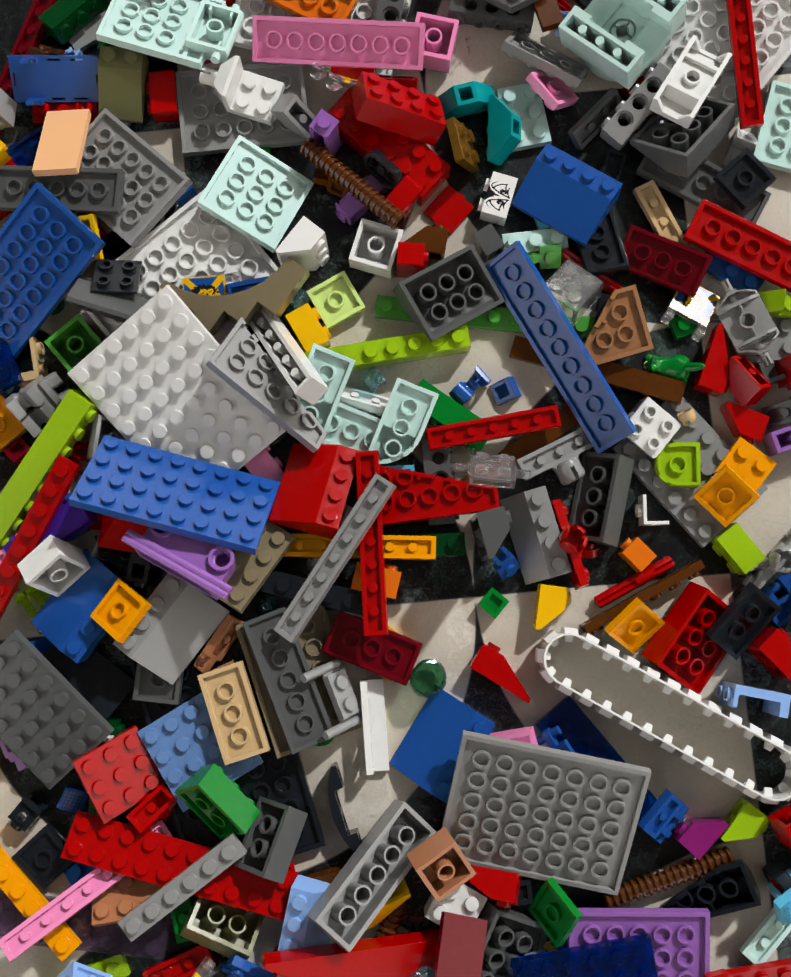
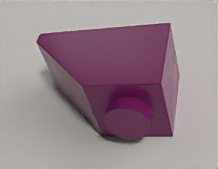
M720 817L686 818L685 821L679 822L676 825L672 836L700 860L729 824Z

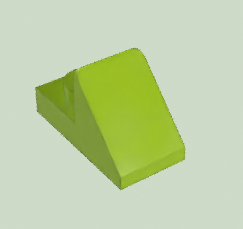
M786 289L758 292L771 317L791 319V295L786 294Z

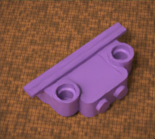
M151 527L146 530L143 536L128 529L121 539L122 542L133 547L140 557L215 600H218L219 597L226 600L233 590V587L227 584V582L236 570L237 564L235 555L230 548Z

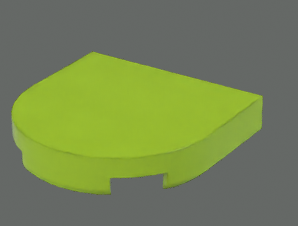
M673 442L666 445L654 460V469L658 478L666 485L672 487H701L700 442Z

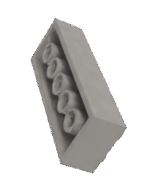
M394 800L306 916L341 948L351 952L411 869L412 864L406 854L435 834L436 831L405 801Z

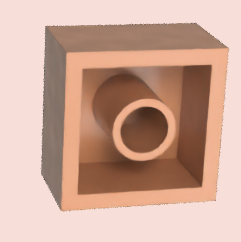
M445 826L406 854L415 871L437 902L443 900L476 875V872Z

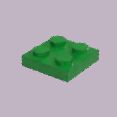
M553 877L546 879L534 898L533 904L528 908V911L556 948L565 943L583 916Z

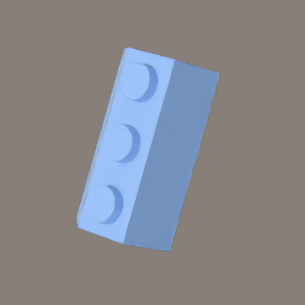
M297 875L291 886L278 951L330 944L331 938L306 915L331 883Z

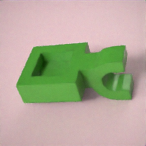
M561 245L538 246V252L527 253L534 264L538 263L539 269L561 268Z

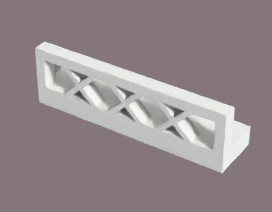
M346 386L340 402L378 417L383 415L389 398Z
M383 678L360 680L366 775H373L374 771L390 770Z

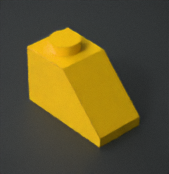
M538 584L533 629H542L565 611V607L570 604V593L567 592V587Z

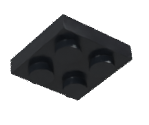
M748 148L743 150L713 178L742 210L777 179Z
M49 823L11 857L41 892L74 862L60 858L66 842Z

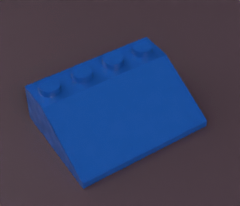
M547 143L535 159L512 200L511 206L585 247L619 198L623 183Z
M86 548L83 554L91 568L59 597L50 595L31 621L58 650L76 663L85 662L107 633L90 615L118 578L124 580L136 592L139 590V587H134L133 582L126 581L125 576L103 560L91 557L92 552Z
M436 685L389 764L447 804L463 730L490 735L496 724L493 720Z

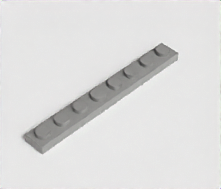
M375 473L277 623L274 631L289 642H296L397 486Z

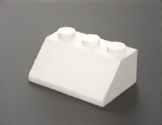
M305 216L300 219L275 250L280 265L290 257L309 272L316 271L320 266L323 267L330 258L325 232Z

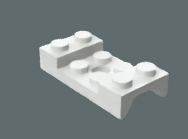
M693 35L654 96L649 110L688 129L716 81H718L725 70L732 54L728 52L715 56L701 49L698 37ZM692 76L696 78L697 81H690L687 77Z

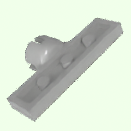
M580 428L516 460L515 463L525 481L552 469L555 471L561 484L568 485L585 475V470L578 457L579 454L593 448V445L584 430Z
M791 529L787 532L786 535L788 537L784 542L781 541L774 546L769 558H765L758 564L757 567L759 569L755 574H750L744 579V586L740 591L749 582L761 589L775 573H791Z

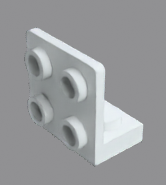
M650 397L639 400L628 414L637 431L627 438L651 458H656L679 430L681 424Z

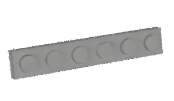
M234 832L122 917L117 923L131 942L244 856L247 850Z

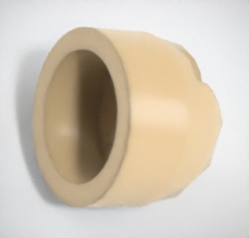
M688 408L676 414L678 421L684 426H689L688 421L691 424H694L696 421V413L693 408Z

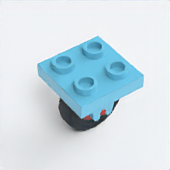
M771 861L762 868V871L769 882L767 889L775 898L773 904L776 918L784 926L788 922L791 923V870L788 868L784 871L779 865Z

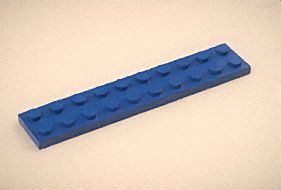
M515 241L485 265L503 296L505 304L599 454L637 430L521 242Z

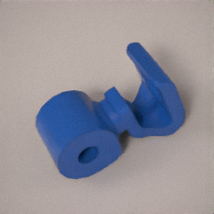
M477 365L473 378L469 379L467 383L461 381L451 390L449 395L463 406L475 395L474 390L481 386L489 385L491 379Z

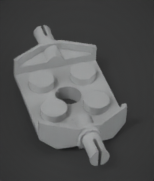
M728 278L721 281L719 284L723 288L726 297L717 307L714 314H717L737 351L736 355H758L765 367L772 365L774 362L768 353L769 346L780 332L757 290H736V288L733 289ZM746 315L751 316L754 324L752 326H745L741 321L742 317Z

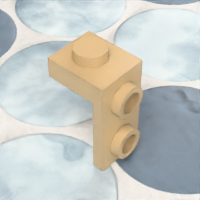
M34 336L29 338L34 371L12 375L13 383L21 388L37 379L41 374L44 377L48 375L47 365L43 361V355L45 354L44 345Z

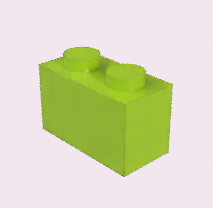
M737 522L729 524L711 540L713 550L719 556H723L728 562L726 563L727 567L734 574H747L766 558Z

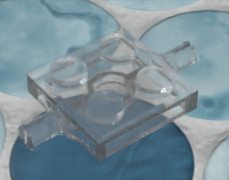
M482 451L471 452L468 464L454 463V472L467 473L469 484L514 489L517 478L530 480L531 470L518 469L515 465V456L507 454H489Z

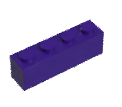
M69 498L63 501L64 505L59 508L43 540L51 534L67 542L99 519L92 511L69 506ZM17 534L9 538L10 542L3 546L6 553Z

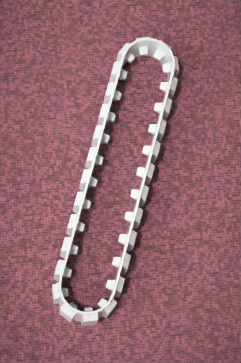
M561 627L560 632L550 630L541 637L543 643L540 648L536 647L535 661L539 662L541 667L538 672L547 683L555 681L554 688L568 696L573 692L576 693L574 699L588 707H591L593 703L596 704L595 711L609 719L615 715L614 721L629 730H632L635 726L634 732L649 741L655 738L654 743L670 753L675 750L674 755L690 764L695 763L697 768L712 776L715 775L717 779L733 788L735 787V789L753 799L756 798L762 803L778 805L780 801L786 800L789 802L791 800V747L783 744L784 741L763 732L761 728L752 723L742 721L741 717L732 712L722 710L721 706L705 698L701 700V695L688 688L683 687L680 690L681 684L668 677L663 676L659 679L661 673L645 665L639 668L640 662L629 655L623 654L619 657L620 650L606 643H603L602 646L598 645L600 639L589 633L583 632L582 635H579L576 628ZM564 636L565 642H572L575 636L583 641L582 647L589 650L593 646L602 651V659L609 661L613 657L623 663L622 670L629 672L633 668L642 673V681L647 684L653 679L663 685L662 692L667 695L672 691L682 695V703L690 706L694 702L704 708L703 715L710 717L714 713L724 719L723 726L730 729L733 725H736L744 730L743 737L751 740L753 736H756L765 741L763 748L771 751L775 747L780 751L781 755L779 758L786 766L784 779L777 787L773 789L764 787L763 791L755 790V782L747 779L744 783L737 781L733 778L734 770L727 767L721 772L712 767L714 759L706 756L702 761L692 755L693 748L689 745L680 749L672 744L673 737L666 733L660 738L651 733L653 725L646 722L640 727L631 721L632 714L628 711H625L621 716L611 710L612 703L605 700L602 704H599L590 699L592 691L585 688L582 693H579L570 688L572 680L566 677L562 682L558 681L553 677L556 672L553 666L547 668L546 660L551 658V653L547 652L550 645L553 647L558 645L557 639Z

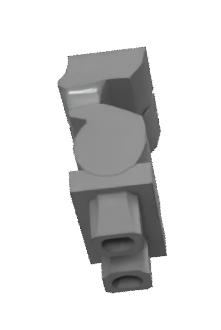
M56 372L50 373L45 377L41 374L37 379L21 388L18 393H13L4 400L6 407L21 421V424L34 438L42 431L41 425L49 421L69 390L67 388L60 394L57 393L55 388L61 385L63 380ZM30 406L34 407L32 410H27Z

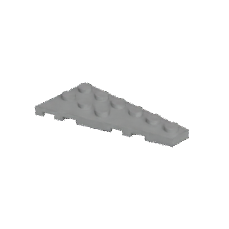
M241 317L205 365L314 453L319 449L327 433L312 412L304 408L300 402L302 400L301 397L294 394L270 355L264 353L257 343L259 340L256 335H251L245 327L246 322Z

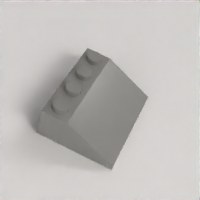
M168 573L147 599L152 606L123 644L115 640L113 645L143 667L174 685L230 611L214 598Z

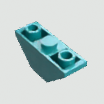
M471 81L452 86L439 95L438 98L441 101L445 121L452 117L459 118L487 111L489 95H495L493 86Z
M491 94L489 95V104L487 105L488 125L486 132L488 147L486 148L487 161L500 166L521 141L522 119L502 99Z

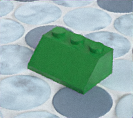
M213 763L199 769L175 790V793L220 839H225L233 832L236 836L246 834L261 811L255 806L252 799L246 797L241 792L238 784L231 781L224 774V770Z

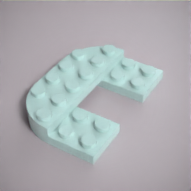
M313 343L308 359L329 390L314 405L304 399L300 402L307 411L312 412L327 433L322 444L342 445L359 450L360 452L378 450L380 464L392 463L411 453L423 436L439 394L397 377L381 419L340 402V399L356 360Z

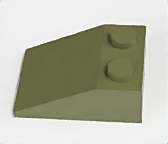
M100 45L98 60L99 114L106 108L122 122L143 123L146 81L149 71V60L146 54L122 47Z

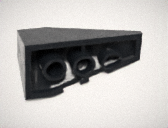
M740 859L717 866L664 902L662 908H708L710 918L760 906L761 895L752 871L745 861Z

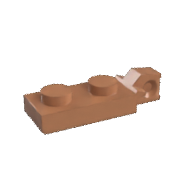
M229 613L226 615L194 664L200 672H209L215 662L222 661L238 637L235 626L244 623V621Z

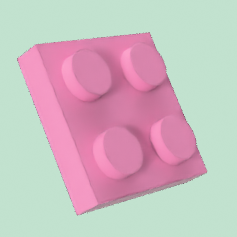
M543 70L531 72L526 78L532 91L539 94L544 100L545 106L552 111L572 106L579 99L570 87L563 84L562 80L557 77L550 78L546 76Z

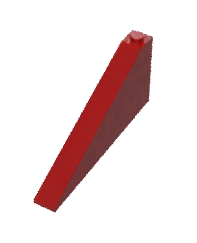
M439 929L360 939L351 952L341 948L337 943L262 953L261 961L265 970L286 977H433Z

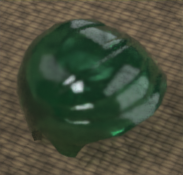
M426 659L417 663L409 678V684L413 692L424 698L436 696L446 685L445 669L441 663L433 659Z

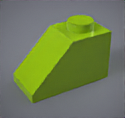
M740 797L725 817L724 821L729 826L719 838L724 842L757 838L759 834L766 831L769 820L764 813Z

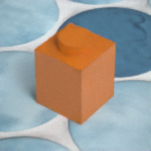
M628 537L619 546L621 550L617 553L636 572H642L657 557L638 537L632 539Z

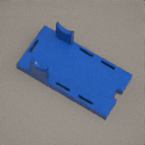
M8 55L14 101L25 102L26 106H43L45 102H99L97 83L99 55Z

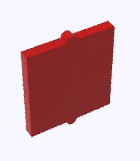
M447 185L425 209L424 214L435 224L449 229L448 235L450 236L475 207L463 198V194H459L451 186Z

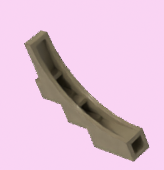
M288 257L278 270L263 282L233 294L216 296L195 294L180 289L166 280L163 281L160 288L162 289L169 285L210 334L215 336L226 318L236 324L242 317L247 327L260 308L272 317L275 314L280 318L310 273L303 266Z

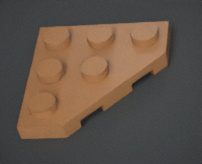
M636 284L614 290L611 293L584 342V346L596 365L654 349Z

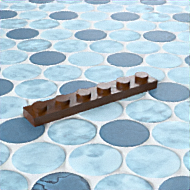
M694 560L583 622L580 624L583 632H591L592 635L604 629L602 625L609 621L611 622L636 597L642 602L648 599L650 602L655 601L662 596L661 592L669 589V591L680 587V581L686 578L692 580L701 574L700 570L704 569L705 566L701 560Z

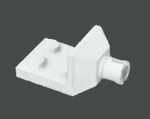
M237 55L222 63L219 70H214L207 66L202 67V71L205 73L200 72V84H206L215 88L217 96L227 112L270 126L272 125L275 116L270 110L284 92L285 84L283 82L244 70L240 56Z

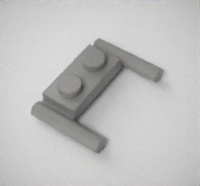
M334 659L300 675L303 683L321 675L323 676V681L340 721L339 724L322 732L325 740H329L363 722L362 716L358 713L361 711L345 668L341 669V661L339 659Z

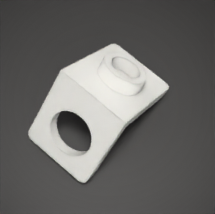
M646 494L638 496V504L635 505V516L639 518V526H662L669 524V521H647Z

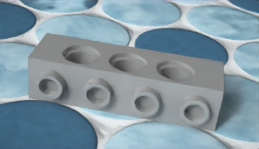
M661 62L655 68L653 66L649 68L643 77L645 80L641 84L637 83L629 92L631 96L627 101L622 100L615 108L616 113L612 118L608 116L601 124L600 137L615 150L621 151L654 113L649 108L656 93L649 92L647 88L654 87L658 92L671 71ZM639 103L643 109L637 110L632 104ZM626 120L628 125L621 126L618 121Z

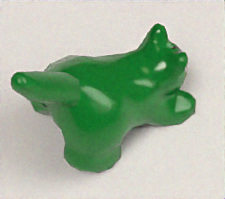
M647 354L644 362V369L647 372L686 383L690 371H699L705 368V364L690 362L689 358L685 355L660 357Z

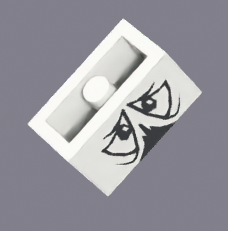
M493 171L491 179L487 178L483 191L487 192L485 199L481 198L477 211L481 212L480 220L504 226L518 178Z

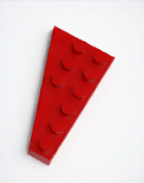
M380 465V476L397 486L382 509L383 526L474 514L500 507L497 486L455 480V478L438 477L432 474L404 469H393Z

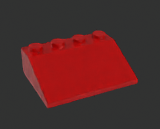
M294 443L268 522L332 540L338 531L356 469L355 452L360 451L342 445L321 444L319 449L313 453L303 444Z
M690 581L663 620L665 624L652 636L640 655L683 687L700 694L727 654L705 632L726 610L728 605L708 588Z

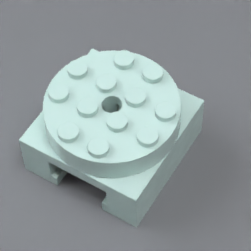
M592 0L585 10L575 5L558 26L561 45L581 57L585 65L596 76L607 81L618 82L629 90L639 77L643 76L650 67H654L661 59L666 43L686 20L687 0Z

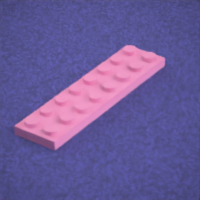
M253 15L252 62L423 71L426 24L422 22Z

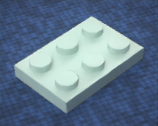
M525 83L497 89L496 96L502 99L522 119L521 141L512 152L545 146L547 143L551 144L552 140L543 100L539 94L532 91L530 84Z

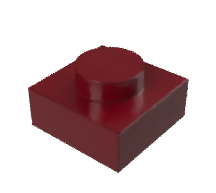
M19 437L4 449L3 452L18 467L31 447Z

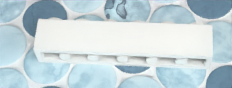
M260 308L249 325L294 393L314 405L329 388L281 319L275 314L272 317Z

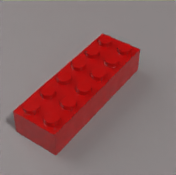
M349 88L327 111V113L340 121L338 124L340 139L363 158L372 150H378L401 170L403 178L408 175L424 188L416 201L422 207L448 179L451 166L423 142L356 120L352 99L354 88Z

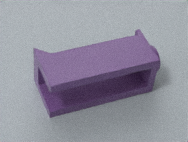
M321 109L309 125L310 136L320 146L324 142L325 150L335 155L344 143L339 137L338 124L340 121Z
M371 174L363 178L365 183L370 184V187L375 188V191L380 192V195L384 196L388 192ZM350 192L339 201V204L335 203L336 216L343 223L347 222L350 226L369 210L360 203V200H356L355 196H351Z

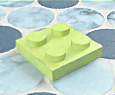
M345 271L306 291L328 330L366 310Z

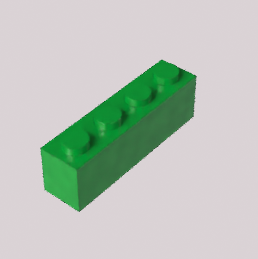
M424 379L419 383L418 386L439 394L428 421L433 427L481 419ZM487 441L463 445V447L472 453L475 451L480 453Z

